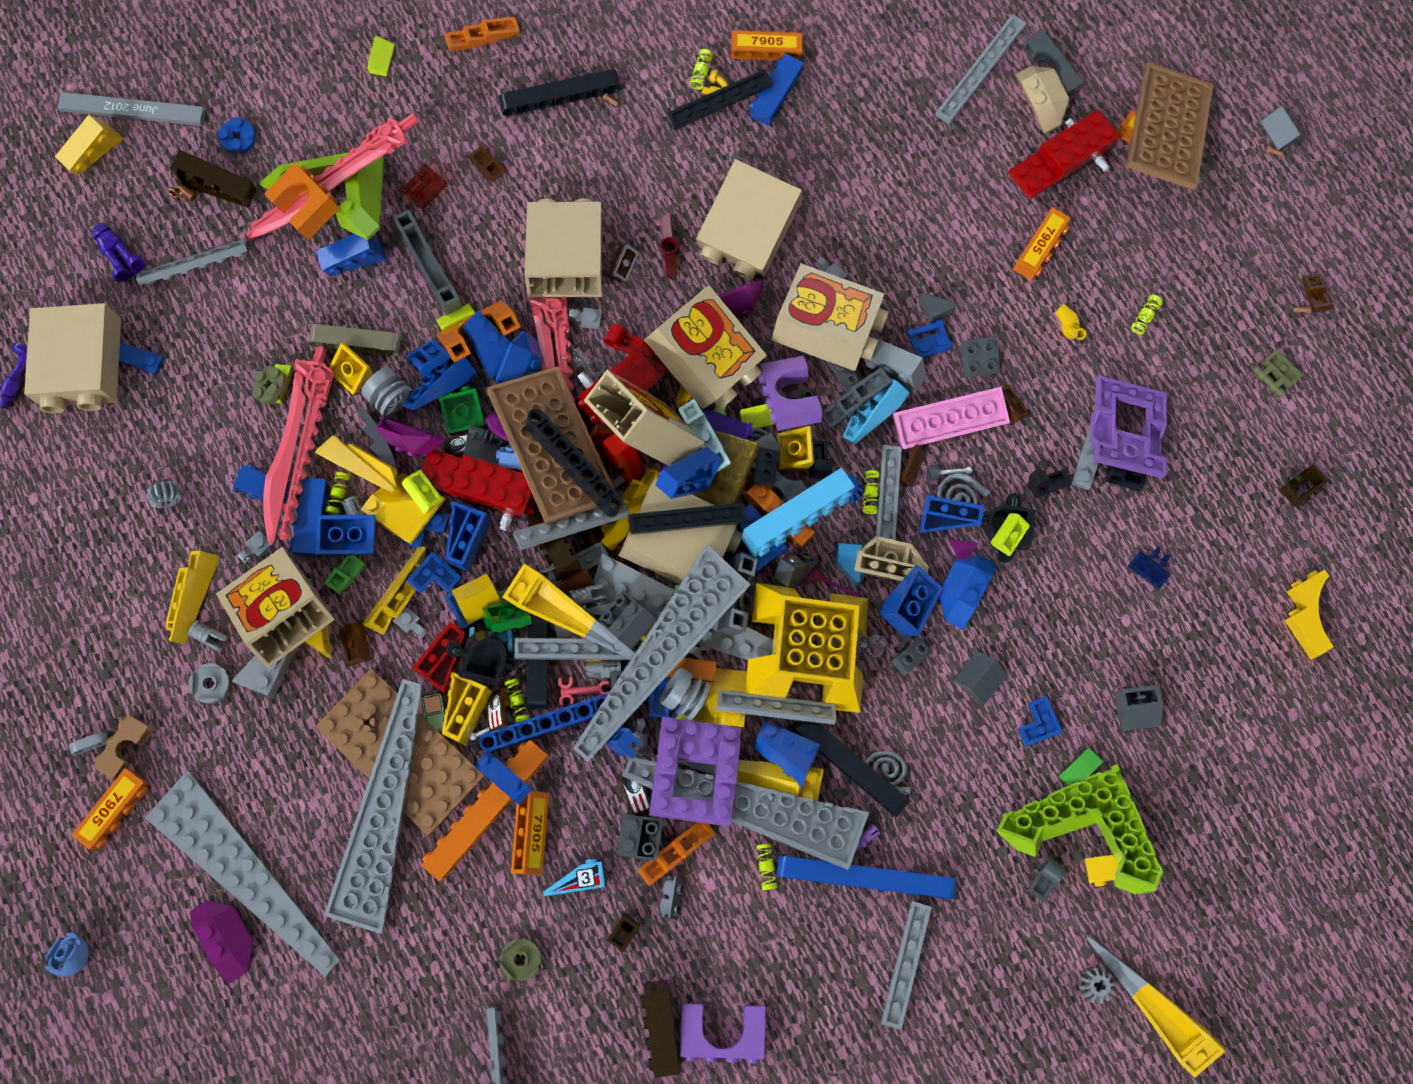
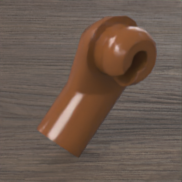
M175 185L168 188V195L173 198L186 197L190 201H194L197 198V194L185 185Z

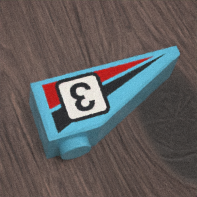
M597 859L585 860L586 864L580 865L546 889L543 895L551 896L605 887L602 862H598Z

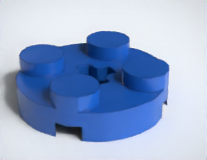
M234 117L226 122L217 133L222 147L227 152L233 154L239 152L242 154L249 151L256 141V133L253 126L239 117ZM240 133V139H233L235 134Z

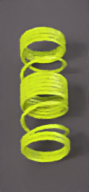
M707 49L700 50L697 59L698 63H696L694 68V76L690 81V86L694 89L698 88L700 90L704 86L701 81H705L704 77L707 76L710 66L707 63L699 62V58L702 60L706 58L705 61L708 62L712 61L713 53ZM702 53H707L711 57L704 56ZM697 82L701 86L695 87L692 85V83Z
M1151 295L1147 300V304L1154 310H1159L1158 307L1163 303L1162 299L1156 295ZM1147 304L1144 305V308H1142L1136 318V322L1131 326L1132 331L1140 335L1145 333L1147 326L1146 328L1142 327L1140 324H1145L1137 322V319H1143V322L1151 323L1155 316L1153 310L1145 308ZM1134 326L1139 327L1143 332L1136 330Z
M874 470L865 472L866 478H878L880 475L878 471ZM865 478L864 480L868 484L864 486V498H866L865 496L878 497L879 488L868 485L879 484L869 483ZM868 499L865 502L878 501V499ZM863 502L864 513L876 514L878 512L877 506H866L865 502Z
M336 472L337 477L334 478L335 481L336 478L350 480L351 476L343 472ZM336 481L338 484L332 485L329 494L334 500L327 501L329 506H326L324 510L330 515H339L340 509L331 506L328 502L342 503V501L335 498L344 499L346 495L344 489L333 486L348 487Z
M518 678L504 683L508 687L507 692L513 693L509 696L511 708L519 709L513 713V716L518 711L527 708H513V706L525 703L523 694L513 696L516 693L522 692V690L508 691L510 687L520 683ZM529 715L514 716L517 717L514 719L515 723L529 719Z
M771 843L756 845L757 850L770 851L757 857L758 859L767 860L761 861L758 864L759 871H767L760 876L774 878L761 884L762 890L778 888L777 883L765 884L775 880L776 877L762 876L775 870L774 859L759 858L772 852V850L761 849L772 847Z

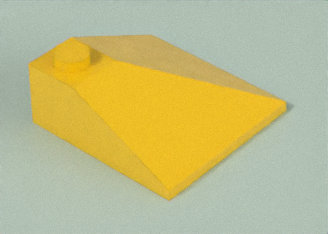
M402 473L395 478L398 487L402 489L401 493H391L380 488L370 496L360 510L365 515H375V523L411 545L446 498L440 495L443 501L424 514L403 487L402 482L408 475Z
M716 668L715 681L708 682L710 690L707 699L693 719L698 722L740 727L743 730L745 714L718 711L717 693L718 690L745 693L747 671Z

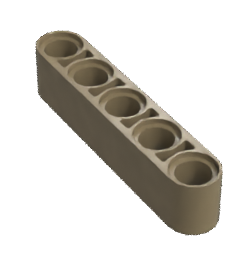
M312 324L308 344L313 347L324 346L327 349L338 350L340 344L344 342L354 352L398 356L402 336L393 332Z

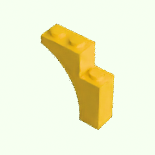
M1317 570L1306 575L1307 580L1304 582L1301 579L1291 584L1292 589L1287 591L1297 609L1288 613L1290 617L1284 621L1310 659L1319 657L1334 648L1322 627L1319 615L1320 592L1329 577L1326 570L1319 573Z

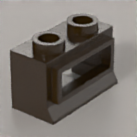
M1312 464L1280 488L1279 492L1287 498L1293 507L1298 504L1303 506L1311 500L1309 496L1312 493L1316 496L1324 490L1323 485L1328 480ZM1306 479H1309L1314 486L1299 497L1293 489Z

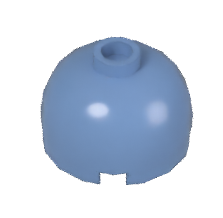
M75 933L65 934L68 937L63 940L59 938L47 953L45 960L48 961V966L45 965V969L59 977H71L86 967L89 958V947Z

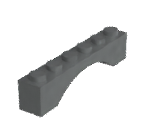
M408 209L392 217L397 230L445 315L462 308L460 298L435 259L410 210Z

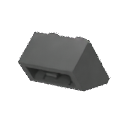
M622 591L597 621L629 649H632L657 619L627 593Z
M1159 685L1122 689L1114 693L1121 732L1161 727L1163 701Z
M623 814L617 856L657 861L663 820Z

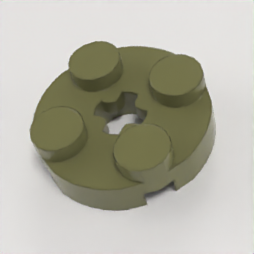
M269 367L263 371H258L254 376L255 382L252 396L267 405L277 402L279 400L278 396L281 393L284 394L287 389V376L276 367Z
M514 939L503 947L500 956V968L509 979L516 981L528 980L539 970L541 953L532 941ZM517 954L520 956L525 955V964L523 966L522 964L517 965L515 963Z

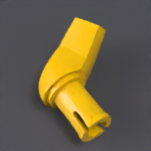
M1062 304L1055 314L1061 322L1063 335L1068 339L1076 338L1083 340L1086 337V330L1080 328L1077 314L1065 304Z

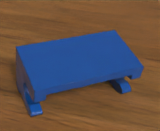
M620 727L605 745L617 755L633 759L636 754L630 749L629 744L633 741L636 745L640 746V741L631 734L632 731L630 729Z

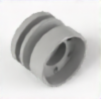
M385 367L374 373L367 380L361 394L370 404L375 405L376 410L380 411L384 418H390L404 408L403 404L413 390L404 381H401L400 377L390 367Z
M680 667L667 683L660 698V703L671 710L680 704L678 714L683 715L685 713L684 717L691 720L703 707L710 690V684L706 681L702 683V679L699 677L691 683L693 674Z

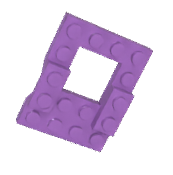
M1098 376L1095 387V412L1091 414L1090 448L1094 449V462L1164 478L1166 476L1167 458L1161 453V439L1167 426V393ZM1116 400L1146 408V425L1142 427V436L1115 429Z
M662 716L649 815L730 827L737 779L741 728ZM677 760L716 765L712 802L672 796Z

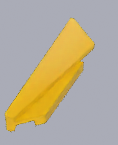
M332 435L315 451L316 454L391 493H401L402 491L395 479L397 475L396 468L355 444H348L347 446L337 436Z
M648 468L641 481L633 479L621 497L629 508L630 514L638 513L648 488L655 478L658 479L659 471ZM628 517L601 525V530L604 533V538L601 542L610 550H614L628 534Z
M421 546L416 549L362 625L384 635L392 617L398 618L416 591L406 580L425 560V547Z
M191 551L188 567L179 568L166 620V629L171 631L169 641L186 644L189 637V629L196 620L217 567L218 555L204 551Z

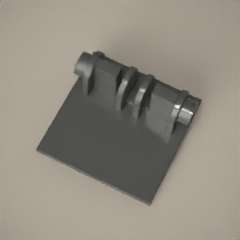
M997 336L960 341L961 346L958 347L960 354L962 353L964 378L1000 373Z
M469 425L463 455L499 466V461H496V453L500 446H504L507 441L494 434L491 430Z

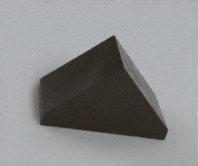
M624 913L607 941L624 952L641 927V924Z

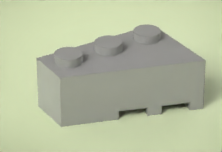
M879 339L871 360L864 359L867 367L875 370L882 367L889 378L898 381L902 386L915 394L927 377L922 357Z
M297 647L268 669L254 656L232 682L274 699Z

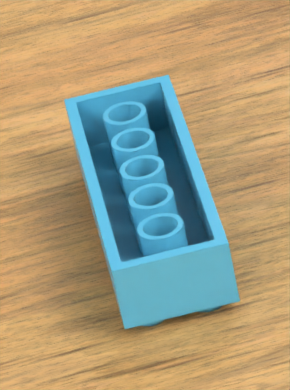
M840 468L746 527L743 531L742 541L753 557L758 555L763 557L770 552L769 549L774 545L778 547L786 542L785 538L792 535L794 537L798 535L804 526H812L818 521L817 518L820 516L831 514L834 511L833 508L837 505L843 506L850 501L849 498L853 495L852 492L855 486L844 470Z

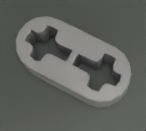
M107 732L96 733L69 744L71 755H79L106 745L109 739Z

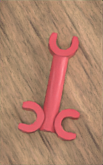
M569 677L568 685H563L562 679H558V685L561 688L560 706H563L565 698H569L570 704L573 705L574 698L571 695L596 693L604 695L609 693L602 691L603 686L609 685L608 681H602L598 686L572 687V677Z

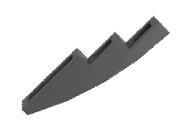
M882 367L851 387L850 391L835 400L834 404L823 410L822 420L831 430L882 392L892 381Z
M361 406L356 412L367 424L363 428L365 434L374 442L370 449L380 460L396 468V477H398L400 471L389 444L376 431L377 424Z

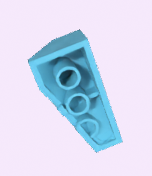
M890 378L892 383L861 407L856 415L850 418L843 438L854 444L858 443L894 413L910 392L898 381Z

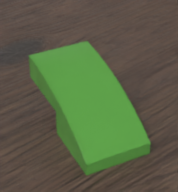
M346 556L340 566L334 568L324 583L338 594H341L354 581L366 564L356 556Z
M1087 748L1058 777L1067 786L1076 782L1079 783L1089 777L1103 761L1090 748Z

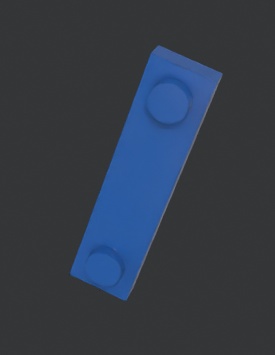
M120 342V363L157 375L164 360L163 356Z
M486 752L474 765L518 805L532 791L529 785L490 752Z

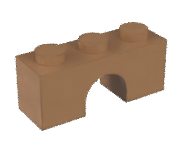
M127 715V717L120 721L116 733L108 739L104 751L95 758L93 768L116 780L124 768L128 769L131 765L122 756L123 747L130 742L143 746L154 729L137 718Z

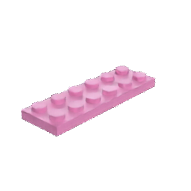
M1001 387L893 413L902 450L914 447L916 444L923 445L1010 423Z

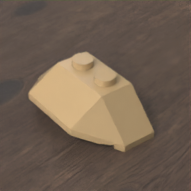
M1030 66L1016 73L1015 76L1044 134L1060 127L1069 103V97L1055 69Z
M875 536L858 551L854 571L901 582L916 565L920 566L927 574L929 566L923 561L912 544Z

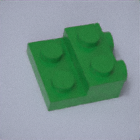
M472 386L460 388L461 392L454 393L452 390L439 397L448 434L467 430L469 425L477 427L485 425L476 388L472 389Z
M511 602L482 607L484 623L492 632H503L506 629L522 628L525 625L531 624L529 613Z

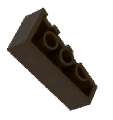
M180 149L170 167L180 184L246 208L249 207L257 190L251 179L241 177Z
M540 511L528 516L530 524L527 526L530 527L545 522ZM565 536L538 545L540 550H545L546 554L544 557L548 565L552 564L555 568L552 572L557 581H562L582 570L579 559L574 554Z
M668 979L643 983L644 995L640 996L641 1008H646L647 1015L643 1017L644 1030H649V1037H645L646 1047L652 1053V1058H648L649 1070L654 1071L655 1078L679 1075Z

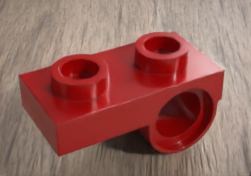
M615 323L611 325L603 340L604 344L628 355L645 342L644 339L628 333L624 327Z

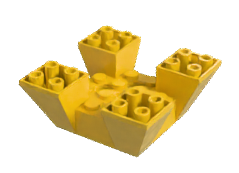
M755 583L752 621L775 624L772 655L748 659L745 693L786 698L792 681L822 684V702L836 704V710L860 713L863 673L855 665L857 636H866L869 598L831 593L830 602L801 598L797 591L791 587ZM813 618L819 620L820 626H816L813 623ZM792 635L799 638V643H795L792 640ZM811 638L818 640V646L812 643ZM831 640L837 643L838 648H834L831 645ZM810 657L816 659L817 665L811 664Z

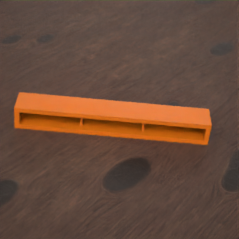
M531 740L527 743L524 741L517 749L519 753L514 758L510 757L504 764L526 784L549 758ZM493 782L487 789L483 788L477 795L479 799L474 805L471 803L463 812L465 815L462 819L454 821L450 826L451 831L447 836L443 835L436 844L438 846L433 852L430 850L423 857L422 860L424 862L421 866L439 882H443L512 801Z

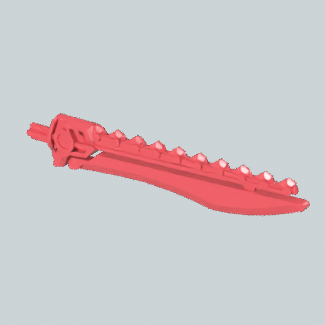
M412 113L399 123L391 118L387 119L386 123L380 124L367 134L366 139L362 141V145L351 149L347 156L340 157L336 164L325 168V172L314 177L328 192H331L343 181L385 154L393 153L396 150L395 147L406 144L405 132L420 122L416 115ZM309 193L299 197L284 213L276 206L273 210L265 212L262 218L251 223L252 230L247 232L246 236L253 240L255 237L272 232L290 223L289 220L306 203Z
M528 297L530 305L533 306L532 315L538 345L543 357L541 371L555 367L551 338L552 332L554 334L557 366L569 391H573L575 385L568 379L570 376L572 377L573 370L567 365V363L571 362L572 356L566 351L567 348H570L571 342L565 337L570 331L567 298Z
M324 346L316 347L312 361L295 360L297 372L294 374L287 422L278 451L266 475L264 485L263 511L269 545L274 544L281 511L285 513L280 531V540L288 539L291 536L287 525L295 521L291 510H296L299 506L295 495H300L303 491L299 480H304L307 476L303 467L311 462L307 451H312L315 447L311 439L312 436H316L319 433L315 422H320L323 418L319 408H324L327 404L326 401L334 376L333 371L324 364L327 349ZM303 379L305 380L304 394L301 391ZM307 399L309 404L287 503H283L305 400Z

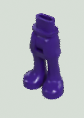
M99 223L92 228L91 231L100 248V253L105 255L114 267L111 273L116 282H124L132 277L131 272L115 254L116 251L120 253L134 274L142 271L145 265L144 259L139 255H132L125 247L123 239L117 236L110 227H106L104 223Z
M14 342L12 350L18 355V361L12 372L5 377L0 389L2 393L0 395V407L8 409L10 402L13 403L17 398L20 387L23 384L21 381L22 377L26 372L27 347Z

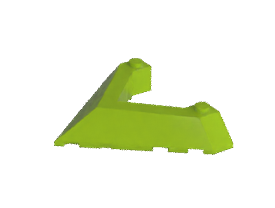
M349 152L294 163L300 168L305 166L313 176L321 175L325 172V168L333 166L340 157L347 156ZM384 156L345 180L347 199L339 205L340 209L335 213L340 227L366 240H369L380 229ZM294 163L276 167L259 183L260 186L268 190Z
M1118 764L1111 766L1110 770L1103 773L1098 772L1079 783L1076 782L1055 791L1043 800H1035L1023 806V809L1014 813L1012 811L1006 813L997 829V833L1016 850L1036 857L1043 841L1097 824L1119 864L1115 872L1114 887L1133 894L1153 892L1157 890L1163 876L1161 865L1157 861L1156 853L1146 835L1145 827L1134 801L1130 797L1129 789L1122 778Z

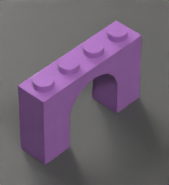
M804 356L760 364L762 373L758 376L759 383H763L762 393L763 396H767L766 406L768 410L771 409L772 424L775 423L777 430L822 422V408L818 396L787 399L778 394V391L785 386L808 382V367Z
M682 1003L680 1057H684V1061H697V1057H704L707 1062H717L718 1058H726V1062L737 1063L738 1059H747V1063H759V1059H764L765 1006L743 1005V1030L739 1040L729 1047L719 1048L711 1045L703 1035V1004Z

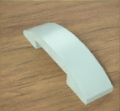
M693 399L680 407L678 410L686 424L705 442L701 449L707 446L723 459L718 471L730 465L731 462L696 400Z

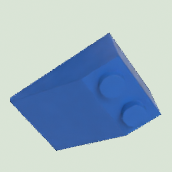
M317 515V555L323 557H342L374 554L375 515Z
M916 565L886 598L879 615L903 636H919L943 587L920 566Z

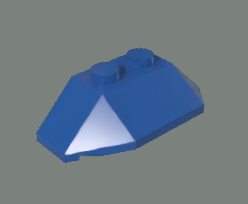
M522 331L520 335L509 343L496 376V384L539 371L543 357L535 337Z
M981 555L955 560L939 595L946 622L962 630L965 628L992 578L996 563Z

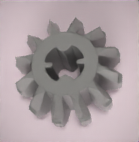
M170 480L156 482L147 489V499L152 507H158L159 509L162 507H173L174 504L180 503L182 499V492L177 482H171Z
M1092 968V973L1086 970L1085 975L1087 978H1080L1082 982H1085V985H1080L1079 988L1086 989L1083 997H1089V1002L1091 1003L1097 1001L1098 1004H1103V999L1110 1001L1108 993L1115 994V991L1110 988L1116 984L1115 982H1109L1112 975H1105V969L1098 971L1097 968ZM1095 982H1100L1098 983L1099 985H1101L1100 989H1096L1097 987H1094Z

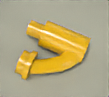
M718 70L711 71L709 81L714 84L717 81L722 88L728 86V83L718 75ZM710 86V88L703 87L702 94L708 95L721 88Z

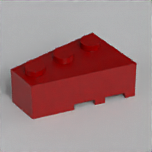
M615 433L603 441L605 460L618 476L621 475L625 479L627 487L633 479L639 480L644 476V469L634 447L624 443Z
M449 622L412 667L416 673L443 694L447 691L451 680V672H454L459 657L451 658L448 656L445 650L446 644L449 641L456 640L460 642L463 648L467 638L466 633L452 622Z

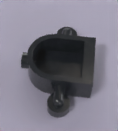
M1011 493L1005 499L1006 505H1000L993 509L988 516H983L981 527H984L987 537L992 541L1010 513L1019 514L1030 527L1015 549L1027 551L1031 547L1036 510L1019 507L1022 502L1021 497L1016 493ZM999 550L997 557L1000 562L1008 563L1013 559L1014 553L1008 556Z
M491 629L480 631L470 636L464 648L456 640L449 641L445 647L448 656L451 658L460 657L455 669L460 678L492 686L497 685L503 669L506 672H512L517 668L518 662L514 659L513 655H507L506 648L498 637L499 633L492 632Z

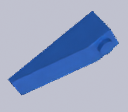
M465 357L455 363L450 358L443 365L432 369L429 376H423L420 380L422 385L413 390L403 406L415 410L468 383L476 371Z

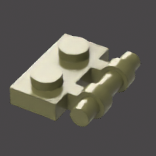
M1277 349L1262 362L1266 367L1265 370L1259 365L1253 370L1258 375L1257 378L1260 381L1263 380L1270 387L1269 390L1272 393L1275 392L1279 397L1285 392L1280 387L1282 384L1288 389L1303 376ZM1270 372L1278 379L1277 382L1268 375Z

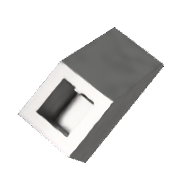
M805 551L780 558L774 579L786 587L798 585L817 565L818 560Z

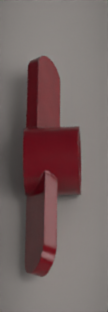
M664 215L661 218L663 239L660 242V253L665 258L666 275L669 279L673 280L678 275L676 264L678 242L674 238L671 216ZM671 244L675 246V250L668 252L663 247Z

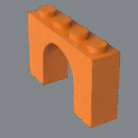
M294 163L264 195L284 213L299 197L309 193L306 203L289 220L296 230L309 240L340 207L335 203L337 199L328 192L305 166L300 168Z
M502 300L480 311L504 336L521 327L513 310ZM472 316L436 334L442 347L448 352L454 363L471 354L467 347L469 339L462 326Z

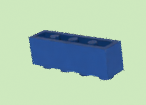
M787 54L782 59H778L775 71L773 73L770 72L768 75L773 87L758 93L757 100L754 99L749 108L751 110V118L770 126L803 71V62Z
M305 478L304 480L302 479L301 486L303 491L300 494L299 506L295 510L297 519L293 522L294 539L290 541V550L298 557L319 558L320 555L316 554L317 515H325L326 513L324 510L327 506L329 483L326 479Z

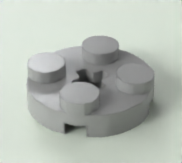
M208 663L201 665L195 673L191 674L188 683L189 691L197 700L202 703L213 704L226 698L230 690L231 680L225 669L217 664ZM212 678V681L215 683L209 689L208 686H205V682H209V679Z

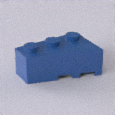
M353 233L316 251L321 270L330 276L387 260L381 240L374 235L369 240H366Z
M478 310L462 327L472 347H474L481 364L484 366L488 378L491 379L498 373L510 341Z
M706 446L663 469L658 475L656 486L670 499L707 491L723 459Z
M251 464L247 466L242 465L233 484L232 492L238 493L240 491L249 495L248 498H256L263 501L265 479L268 472L266 474L259 472V468ZM291 481L287 482L283 503H287Z
M927 495L924 500L918 533L981 525L985 506Z
M452 501L446 560L453 567L470 572L492 519L485 512Z
M752 504L744 508L746 522L737 524L738 531L742 533L746 527L762 518ZM784 543L778 547L774 545L769 549L770 552L763 557L759 555L756 557L758 559L755 575H758L786 553L787 547ZM745 545L747 554L753 556Z
M765 721L757 736L754 749L772 764L776 763L783 769L784 774L793 777L798 782L797 784L803 787L817 757L820 744Z

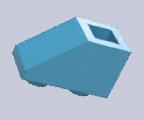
M839 543L836 567L854 586H859L860 581L864 580V574L854 571L857 553L862 548V545Z

